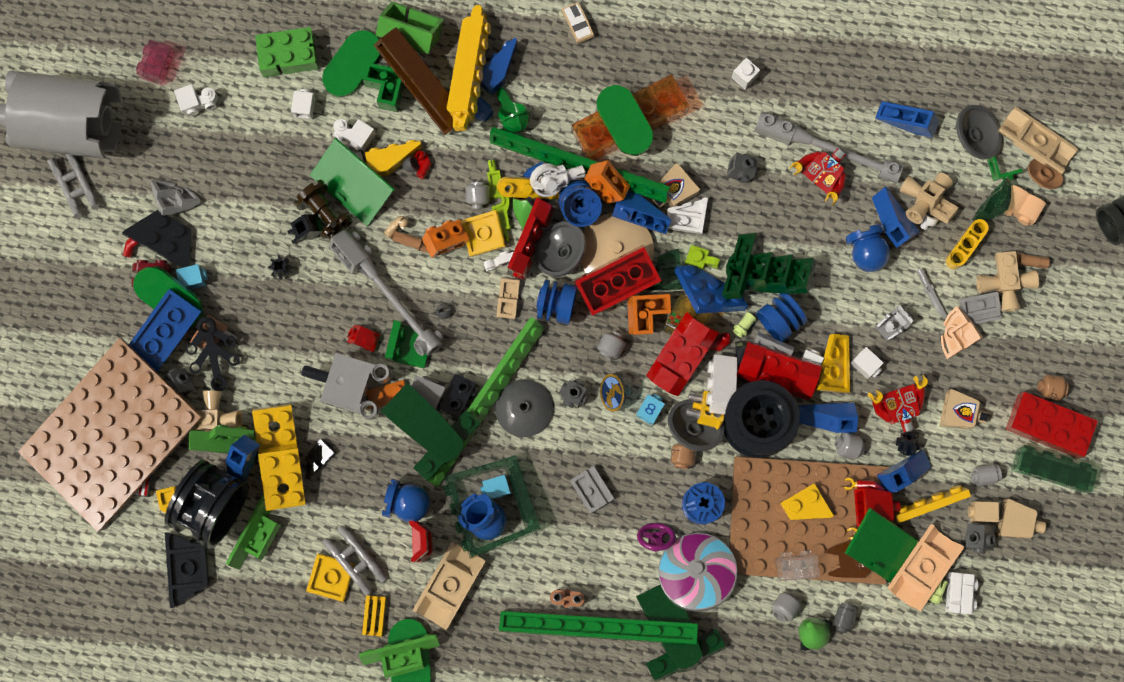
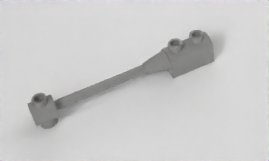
M763 111L754 130L755 133L789 145L790 142L811 144L832 153L839 148L846 154L845 158L879 170L878 177L887 182L897 183L904 167L887 159L882 164L814 138L811 134L798 127L797 124Z
M345 229L331 237L329 247L350 273L354 274L357 271H361L371 281H374L418 334L414 343L417 353L421 356L424 354L429 356L435 353L443 344L441 342L443 340L442 334L438 330L435 332L431 329L424 331L379 277V273L370 257L372 251L367 245L362 247L359 244L360 236L355 231L350 233L348 229Z

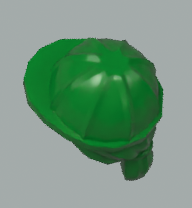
M500 87L497 92L498 100L502 105L498 112L500 124L506 130L513 133L525 130L530 122V110L523 104L513 102L510 94Z

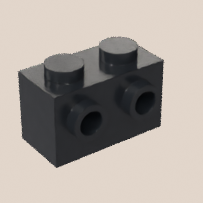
M455 373L440 403L439 410L459 418L469 409L468 403L470 399L474 400L478 392L477 384Z

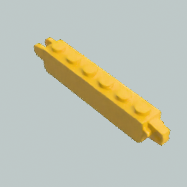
M480 5L473 7L471 16L464 18L461 25L447 103V110L453 118V128L455 131H466L469 121H474L475 113L478 111L477 100L480 97V82L483 80V65L486 63L485 53L488 49V35L491 33V25L487 22V15L483 12V8Z

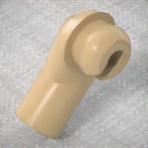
M398 216L389 224L383 234L391 239L395 231L399 227L405 229L409 221L404 216Z

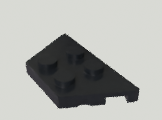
M156 210L122 232V235L179 267L189 266L191 228L167 215H162L160 211Z
M165 532L170 608H175L209 586L207 548L204 545Z

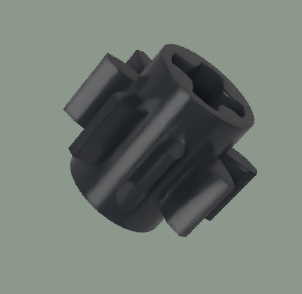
M278 255V259H270L272 265L268 266V269L273 270L271 273L273 278L278 275L279 279L282 280L283 276H290L288 272L293 267L287 265L290 261L288 258L282 260V257ZM277 266H283V270L278 269Z
M912 432L901 433L900 437L896 439L897 451H900L905 456L915 455L916 450H920L921 442L918 441L919 437Z

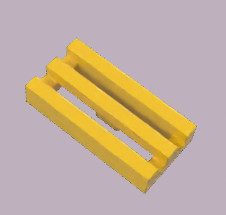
M366 595L362 635L382 637L386 597ZM370 600H373L370 631H367ZM378 600H381L378 632H375Z

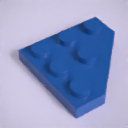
M694 265L676 267L674 272L696 314L745 311L748 307L744 297L724 299L722 292L725 283Z

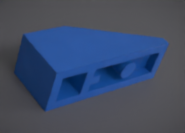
M883 101L875 117L877 120L907 132L930 138L934 137L939 124L934 111Z

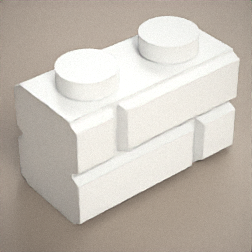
M949 572L945 612L973 615V611H976L977 608L974 591L978 589V580L975 579L973 574Z

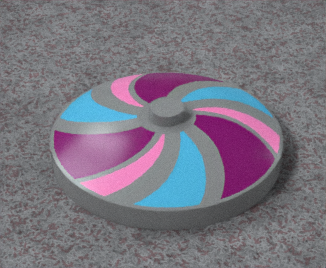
M691 533L677 538L674 545L663 552L659 562L658 576L665 595L675 605L688 611L702 612L718 607L730 597L737 582V564L732 551L723 541L709 534Z

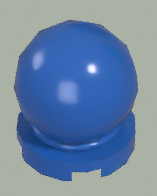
M881 224L869 226L870 230L861 233V230L847 235L845 238L848 246H854L852 250L854 263L865 272H877L888 264L890 249L886 241L880 237L883 233Z
M391 479L392 485H388L384 499L387 507L386 510H382V516L391 518L392 514H395L405 522L419 521L425 517L430 509L428 493L416 484H406L401 487L400 480Z
M473 494L462 503L461 507L463 509L461 516L458 515V519L465 529L471 531L477 538L482 540H493L501 536L507 524L506 513L501 506L494 503L486 494Z

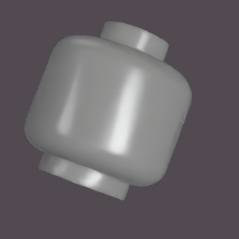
M471 181L466 186V203L471 204L472 208L482 209L483 205L489 204L490 187L486 185V182Z
M615 331L604 333L597 345V349L600 351L598 354L611 361L618 359L626 345L622 340L623 336Z
M842 433L835 440L834 445L839 456L855 460L861 457L865 451V443H863L862 437L858 435Z
M791 592L789 594H779L771 607L773 616L781 622L793 621L801 609L798 601L799 598Z

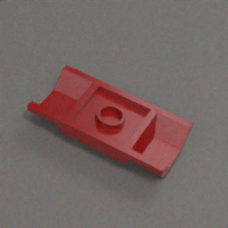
M536 198L507 267L514 271L512 276L515 278L526 279L533 263L531 257L535 251L534 244L536 240L540 239L542 234L541 227H548L554 212L552 205L539 198Z
M687 311L646 376L652 383L666 392L679 396L718 336L719 331L706 326Z
M748 341L737 371V377L750 382L757 380L775 382L786 388L793 396L809 401L819 380L822 365Z
M409 521V525L412 528L413 556L411 557V562L425 563V560L434 553L433 533L426 526H423L422 522Z

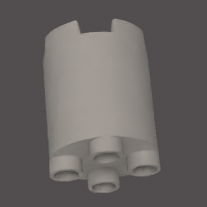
M8 71L5 78V89L8 96L6 104L0 103V127L6 128V141L9 146L106 159V155L103 152H115L122 127L121 124L111 122V102L122 101L121 92L117 84L31 72Z

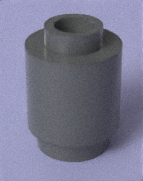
M841 603L840 607L837 608L833 625L836 626L835 630L846 634L848 630L852 631L857 615L856 607Z

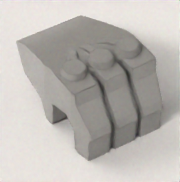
M903 305L896 307L888 313L875 327L886 341L902 333L915 320L912 315L909 316L910 313L907 310L905 311L906 308Z

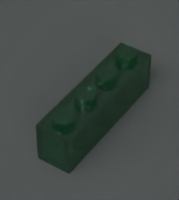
M1028 445L1016 449L1011 471L1083 493L1092 492L1098 471L1092 468L1091 464L1084 462L1077 464L1073 462V459L1063 456L1057 458L1054 457L1052 452L1042 451L1041 453Z

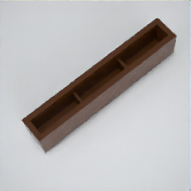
M395 27L374 44V47L442 133L446 135L454 129L453 118L447 110L449 92L445 90L440 80L430 71L427 63L419 57L416 49L408 43L404 34Z

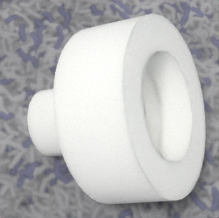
M926 213L920 227L927 230L929 226H936L939 219Z

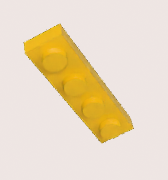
M957 485L951 487L948 492L934 493L929 499L925 500L922 498L915 500L912 505H902L900 511L894 513L893 520L901 523L971 497L969 489Z

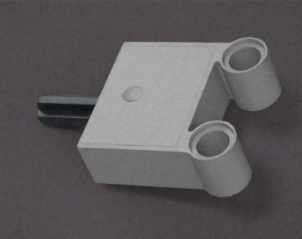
M335 353L329 372L307 365L302 368L301 372L303 377L326 383L320 402L360 414L367 420H374L379 415V408L375 403L371 401L364 402L371 378L373 377L378 383L382 384L387 383L391 378V372L384 364L374 365ZM380 369L386 370V375L383 378H377L376 376ZM373 406V414L365 415L366 407Z

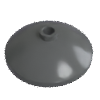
M970 105L962 109L957 117L956 131L963 148L972 156L982 160L990 159L999 152L1002 136L997 132L1000 127L993 115L978 105Z
M568 222L556 223L546 229L535 247V261L538 268L543 273L552 277H560L572 272L580 264L586 251V238L583 231L578 226Z
M517 380L508 384L500 393L499 398L496 400L495 412L499 424L505 431L517 437H531L543 431L549 424L553 413V404L549 393L543 386L531 380ZM526 404L527 409L521 410L520 405Z
M683 400L675 404L668 415V427L678 443L694 451H708L720 443L724 435L723 424L717 430L715 427L698 424L697 417L686 415V410L688 408L693 409V402L697 401Z

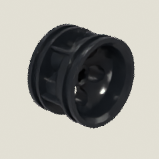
M202 459L187 472L176 488L165 513V525L177 532L188 528L191 530L192 535L196 537L197 543L204 544L208 549H213L224 539L237 520L247 499L249 484L219 469L216 465L210 464L209 461Z

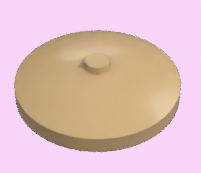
M613 213L599 216L594 223L586 226L583 231L586 238V251L580 264L584 272L588 273L641 245H644L652 261L654 245L648 229L612 217Z

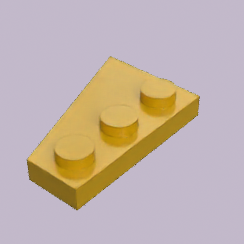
M829 335L816 391L850 393L848 335Z

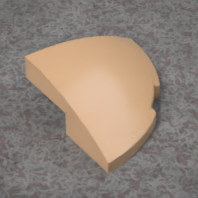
M957 306L944 321L943 325L946 327L944 335L941 336V345L946 358L949 359L981 340L983 336L966 313ZM945 341H946V344H947L949 353H948V351H947V349H946V347H945Z

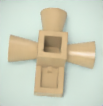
M938 173L933 182L928 180L922 187L911 176L907 177L901 186L900 193L916 198L915 205L906 211L907 218L915 224H921L926 213H929L948 224L959 208L942 198L944 192L953 185L952 179L945 173Z
M1016 251L996 253L997 274L993 277L977 275V291L981 294L995 290L998 291V294H1003L1001 312L1020 310L1015 292L1020 290L1021 287L1038 289V273L1034 270L1019 275Z
M203 391L206 410H197L203 418L192 430L210 432L217 425H227L228 428L242 427L243 417L240 410L230 413L218 410L222 391Z

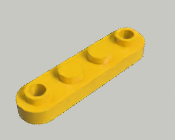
M502 177L497 182V190L504 197L558 199L560 193L559 191L550 197L539 196L532 188L530 178ZM510 185V189L506 191L505 187Z

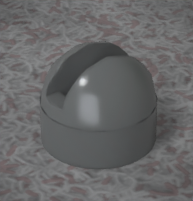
M414 156L407 157L403 161L402 166L404 170L413 172L419 169V164Z
M440 304L436 309V314L440 319H448L452 314V310L449 305ZM448 308V311L439 313V310Z

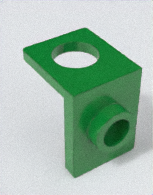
M994 156L987 160L993 181L1002 179L1003 182L1013 180L1015 175L1023 172L1021 168L1000 174L996 157Z

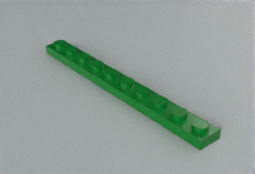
M492 127L490 131V143L555 166L563 165L565 169L582 165L585 176L591 164L599 163L590 158H584L575 153L560 150L555 146H549L537 140H531L522 135L507 132L501 128ZM616 169L630 185L628 191L663 203L667 202L669 186L661 182L649 180L643 176L631 174L625 170Z
M501 611L499 631L506 633L697 645L698 624Z

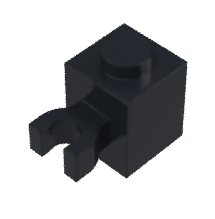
M303 214L290 223L293 229L287 232L289 235L295 234V239L291 242L292 244H298L302 240H313L322 233L324 227L319 215Z

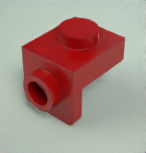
M354 325L348 332L347 343L374 352L380 334L363 326Z

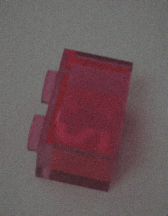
M149 39L148 44L143 48L142 60L137 64L136 74L143 80L162 86L175 51L169 45Z

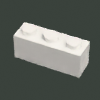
M714 354L713 360L708 363L707 373H711L707 380V389H710V393H707L706 404L709 405V413L725 414L727 403L736 391L737 357Z

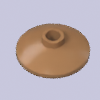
M1033 159L1028 164L1030 177L1041 187L1057 189L1062 184V174L1057 173L1047 165H1043L1036 159Z

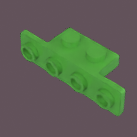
M217 425L210 432L191 430L189 432V450L228 454L231 445L243 435L248 436L255 442L256 436H254V430H247V427L228 428L227 425Z
M264 494L258 501L254 512L239 536L233 551L230 553L226 562L228 566L240 569L248 553L263 560L281 525L268 518L271 510L266 511Z
M427 634L419 639H407L399 644H388L383 648L368 649L360 653L359 658L363 665L382 661L383 673L386 679L424 669L421 651L438 647L440 643L436 634Z

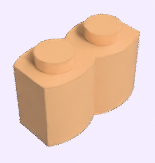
M1012 184L998 207L1002 209L1001 212L1007 216L1013 215L1018 218L1021 224L1032 226L1046 203Z

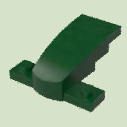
M757 233L739 234L734 253L726 265L727 278L722 292L724 299L743 298L744 290L781 294L809 293L816 265L814 258L795 259L793 254L775 257L773 252L755 254L759 239Z
M408 382L380 411L398 428L428 451L413 467L427 481L444 464L452 461L459 455L465 444L464 442L481 424L466 410L450 426Z
M661 584L636 596L648 621L691 623L686 610L678 607L668 599ZM715 629L697 638V645L660 643L666 654L647 662L646 665L654 682H658L676 672L681 673L693 670L705 658L726 649V646L718 630Z

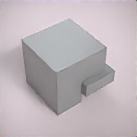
M416 375L412 387L436 410L445 387L431 382V379L426 376L419 377Z

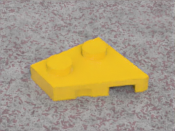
M815 484L810 485L780 503L789 520L832 518L834 516Z

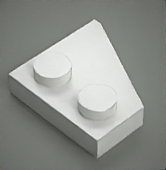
M708 198L668 208L666 216L671 219L668 229L702 235Z

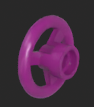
M649 523L638 530L637 540L644 548L658 552L672 547L676 541V535L665 524ZM650 529H661L659 532H646ZM668 533L670 540L664 544L663 536Z

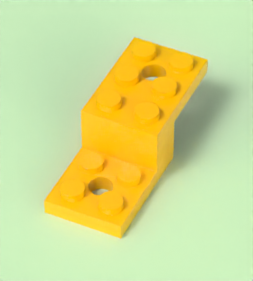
M291 404L252 409L256 442L260 444L258 457L266 511L306 505ZM271 422H278L280 428L277 431H271L269 429ZM282 483L289 486L288 491L285 493H281L277 489Z

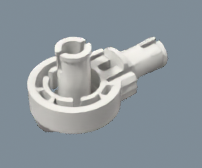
M542 164L532 172L530 184L539 196L550 197L557 194L561 188L567 187L570 180L584 178L585 174L583 173L585 171L582 165L565 169L563 165Z

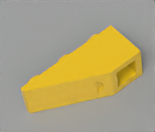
M410 140L403 145L391 144L383 149L372 148L369 152H365L367 165L382 177L393 173L403 164L407 157L414 156L417 151L423 148L421 141Z

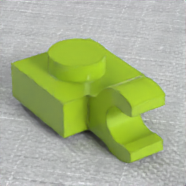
M691 245L685 264L694 265L702 270L704 265L717 269L720 259L708 256L709 250Z

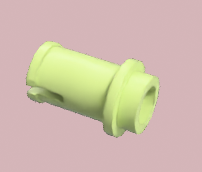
M747 312L739 324L734 326L733 332L741 338L746 336L748 329L756 321V318Z
M942 579L929 598L930 602L938 605L940 602H943L942 596L948 585L947 581L943 582Z

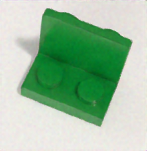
M393 321L385 358L387 361L425 368L427 354L421 356L415 350L414 343L418 334L411 326L403 325L401 321Z

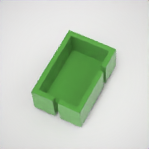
M391 1L379 15L376 36L382 38L397 27L412 47L420 53L429 54L440 39L444 19L410 8L408 20L405 23L407 6Z
M311 27L255 35L259 70L263 77L280 75L277 67L279 65L284 75L319 69L317 53L315 51V37Z

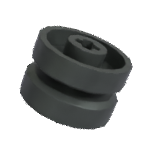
M1121 196L1112 201V204L1107 203L1096 211L1099 227L1107 240L1114 245L1124 242V196Z

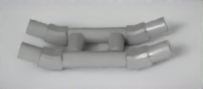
M65 154L74 170L66 175H63L54 158L47 160L75 218L81 217L80 208L75 198L83 194L86 195L91 209L95 210L99 207L97 199L74 155ZM78 178L82 187L71 192L67 182Z
M342 525L337 531L350 545L341 553L328 538H325L322 544L339 562L362 592L368 595L372 590L359 575L360 572L368 567L381 583L387 577L353 535ZM356 552L363 561L353 568L347 561V558Z

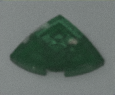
M1008 178L1003 180L991 192L987 200L982 203L972 218L973 221L977 219L989 220L1008 210L1011 202V183Z
M674 249L657 258L658 262L654 267L661 282L645 290L670 291L683 289L674 272L677 266H681L679 249Z

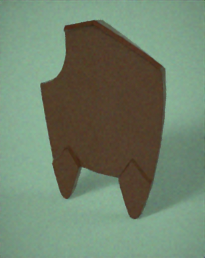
M851 541L825 550V553L838 555L840 568L829 572V576L866 578L871 570L845 554Z

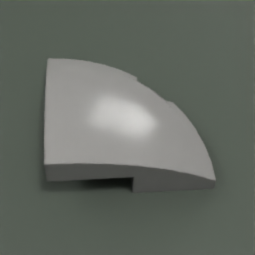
M151 181L153 195L162 215H170L188 210L200 204V199L187 188H184L183 192V189L175 186V183Z

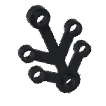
M203 317L197 323L198 333L192 342L187 344L185 350L189 355L195 354L198 350L197 346L204 337L206 346L196 361L190 364L189 369L192 373H199L202 364L209 355L213 373L211 387L216 391H221L226 387L227 381L221 375L217 354L226 359L232 366L239 364L240 357L237 354H231L214 343L213 335L224 341L227 347H233L236 343V338L217 329L213 318ZM209 323L210 329H204L203 324ZM232 338L234 343L230 345L226 340ZM193 345L195 351L190 352L188 346ZM236 357L238 361L236 363H232L230 361V358ZM197 364L199 370H193L192 365ZM221 379L222 385H216L215 380Z

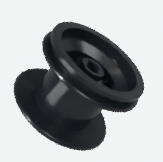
M757 380L744 384L732 394L727 403L722 423L724 425V436L737 452L752 458L772 456L787 447L798 432L800 413L796 400L786 388L775 382ZM753 403H758L760 409L754 410L752 407ZM766 408H772L773 414H767ZM743 412L749 414V419H744ZM755 416L761 417L763 425H757V421L754 420ZM774 421L776 428H770L769 422ZM746 426L752 427V433L746 429ZM759 431H765L766 437L759 436Z

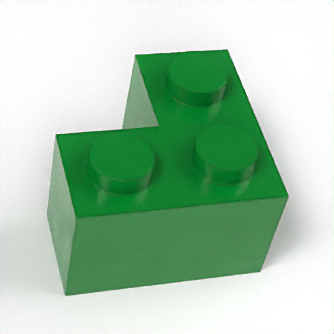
M367 62L363 77L365 87L379 90L377 98L379 109L397 112L404 83L391 67Z

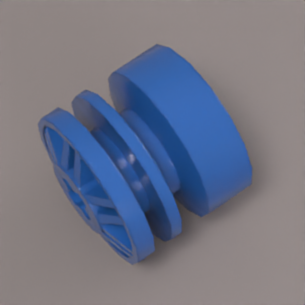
M583 180L570 181L567 187L561 189L558 202L562 214L568 223L578 227H585L598 219L602 209L601 200L588 182ZM576 199L582 200V202H581V203H579L578 201L575 202V200H576Z
M545 279L538 295L536 305L537 318L542 319L544 311H546V320L549 321L552 314L556 313L557 323L569 325L577 286L565 283L562 291H558V281H554L553 288L549 289L550 280Z
M780 293L778 298H773L772 304L774 308L766 304L756 312L764 328L774 339L781 342L792 335L790 327L797 331L800 329V325L803 326L808 322L799 304L788 294Z
M701 482L693 485L685 492L682 498L684 515L689 521L698 525L714 522L722 515L725 508L723 493L717 486L711 483ZM700 498L708 500L707 508L699 506V503H701Z

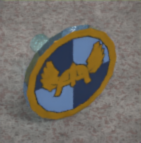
M614 373L607 374L600 385L602 403L611 412L620 411L625 404L626 395L633 393L632 387L625 388L623 380Z

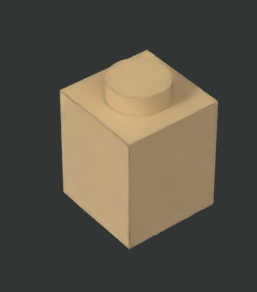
M971 502V506H968L967 510L968 517L971 518V522H999V502Z

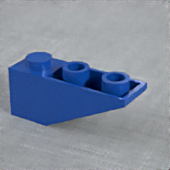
M516 38L505 42L502 46L503 49L499 53H494L490 57L489 62L485 66L483 65V80L480 82V85L491 96L505 84L517 48Z
M884 187L872 197L884 231L896 248L908 242L920 232L914 223L907 218L905 211L887 187Z
M631 191L627 192L624 200L616 202L612 217L666 234L671 222L668 216L641 195Z
M854 403L798 405L801 424L835 433L857 432L858 414Z
M243 435L234 442L226 458L227 473L240 478L241 481L247 482L260 444L246 435Z
M923 449L915 455L913 454L877 474V477L885 491L898 492L917 480L931 468V465Z

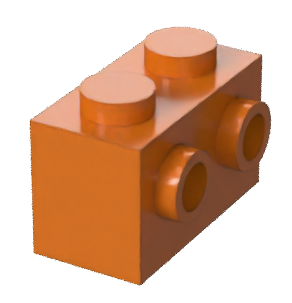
M608 160L591 164L584 178L606 204L624 200L630 187Z
M460 219L456 221L448 220L439 227L432 226L428 228L422 240L431 258L465 246L469 237Z

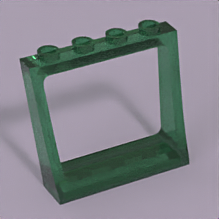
M516 455L445 476L446 485L443 486L446 497L450 496L452 502L449 504L450 512L452 515H456L458 522H455L457 533H462L463 536L461 546L464 552H468L470 559L535 534L540 530ZM505 469L525 529L476 548L470 531L465 529L459 522L458 515L461 516L462 507L454 482L491 471Z

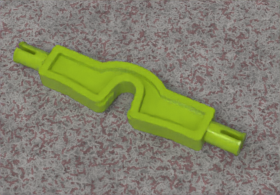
M491 160L487 161L489 166L487 177L490 187V199L500 198L502 200L500 204L492 206V211L497 210L499 212L503 234L508 243L510 242L508 235L510 224L507 212L510 207L509 197H504L498 192L497 182L501 179V174L496 168L495 160H492L493 167Z

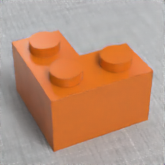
M670 294L633 295L627 298L629 334H653L652 314L671 313Z

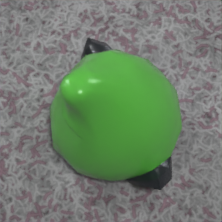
M513 197V211L522 230L537 197Z
M814 617L803 620L798 628L801 650H818L826 646L830 640L832 621Z

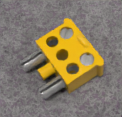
M703 391L702 396L689 393L688 399L697 402H693V409L688 408L686 410V415L697 417L698 424L715 427L717 430L720 429L724 420V414L709 413V405L706 404L707 393L710 392Z

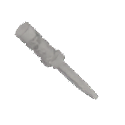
M924 268L919 269L916 272L924 286L925 293L927 292L938 313L946 318L947 314L933 290L935 289L934 285H931Z

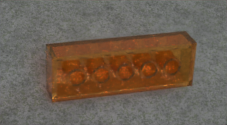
M672 74L632 94L652 131L687 114L690 106ZM598 111L571 124V131L586 158L596 160L618 149Z

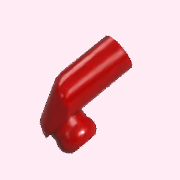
M419 150L415 154L420 166L416 176L424 180L431 167V161L424 151Z
M127 239L122 256L132 258L134 247L138 243Z
M722 333L708 350L722 351L731 342L730 334Z

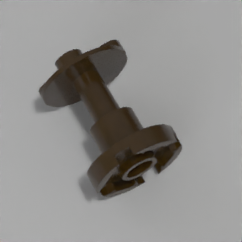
M320 179L317 180L318 184L314 185L311 183L296 196L298 201H294L293 204L300 211L310 208L316 216L320 214L328 224L322 231L321 238H329L331 240V237L338 234L340 229L352 224V214L346 212L338 217L335 216L329 208V201L324 197L328 185Z

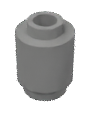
M994 464L974 467L973 472H971V479L978 487L995 484L1002 480V472L999 465L994 466Z

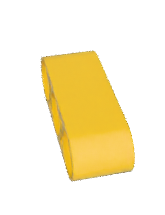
M975 220L968 226L946 257V265L950 269H958L966 263L984 238L989 228L985 220ZM974 226L980 227L981 233H977L974 230ZM963 241H968L971 248H966L963 245ZM952 256H957L960 259V263H955Z

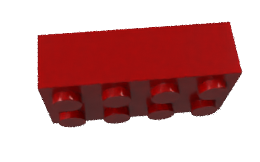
M644 245L575 279V283L592 316L661 282Z
M1022 392L1016 398L1005 430L1079 459L1086 456L1098 420L1027 392Z

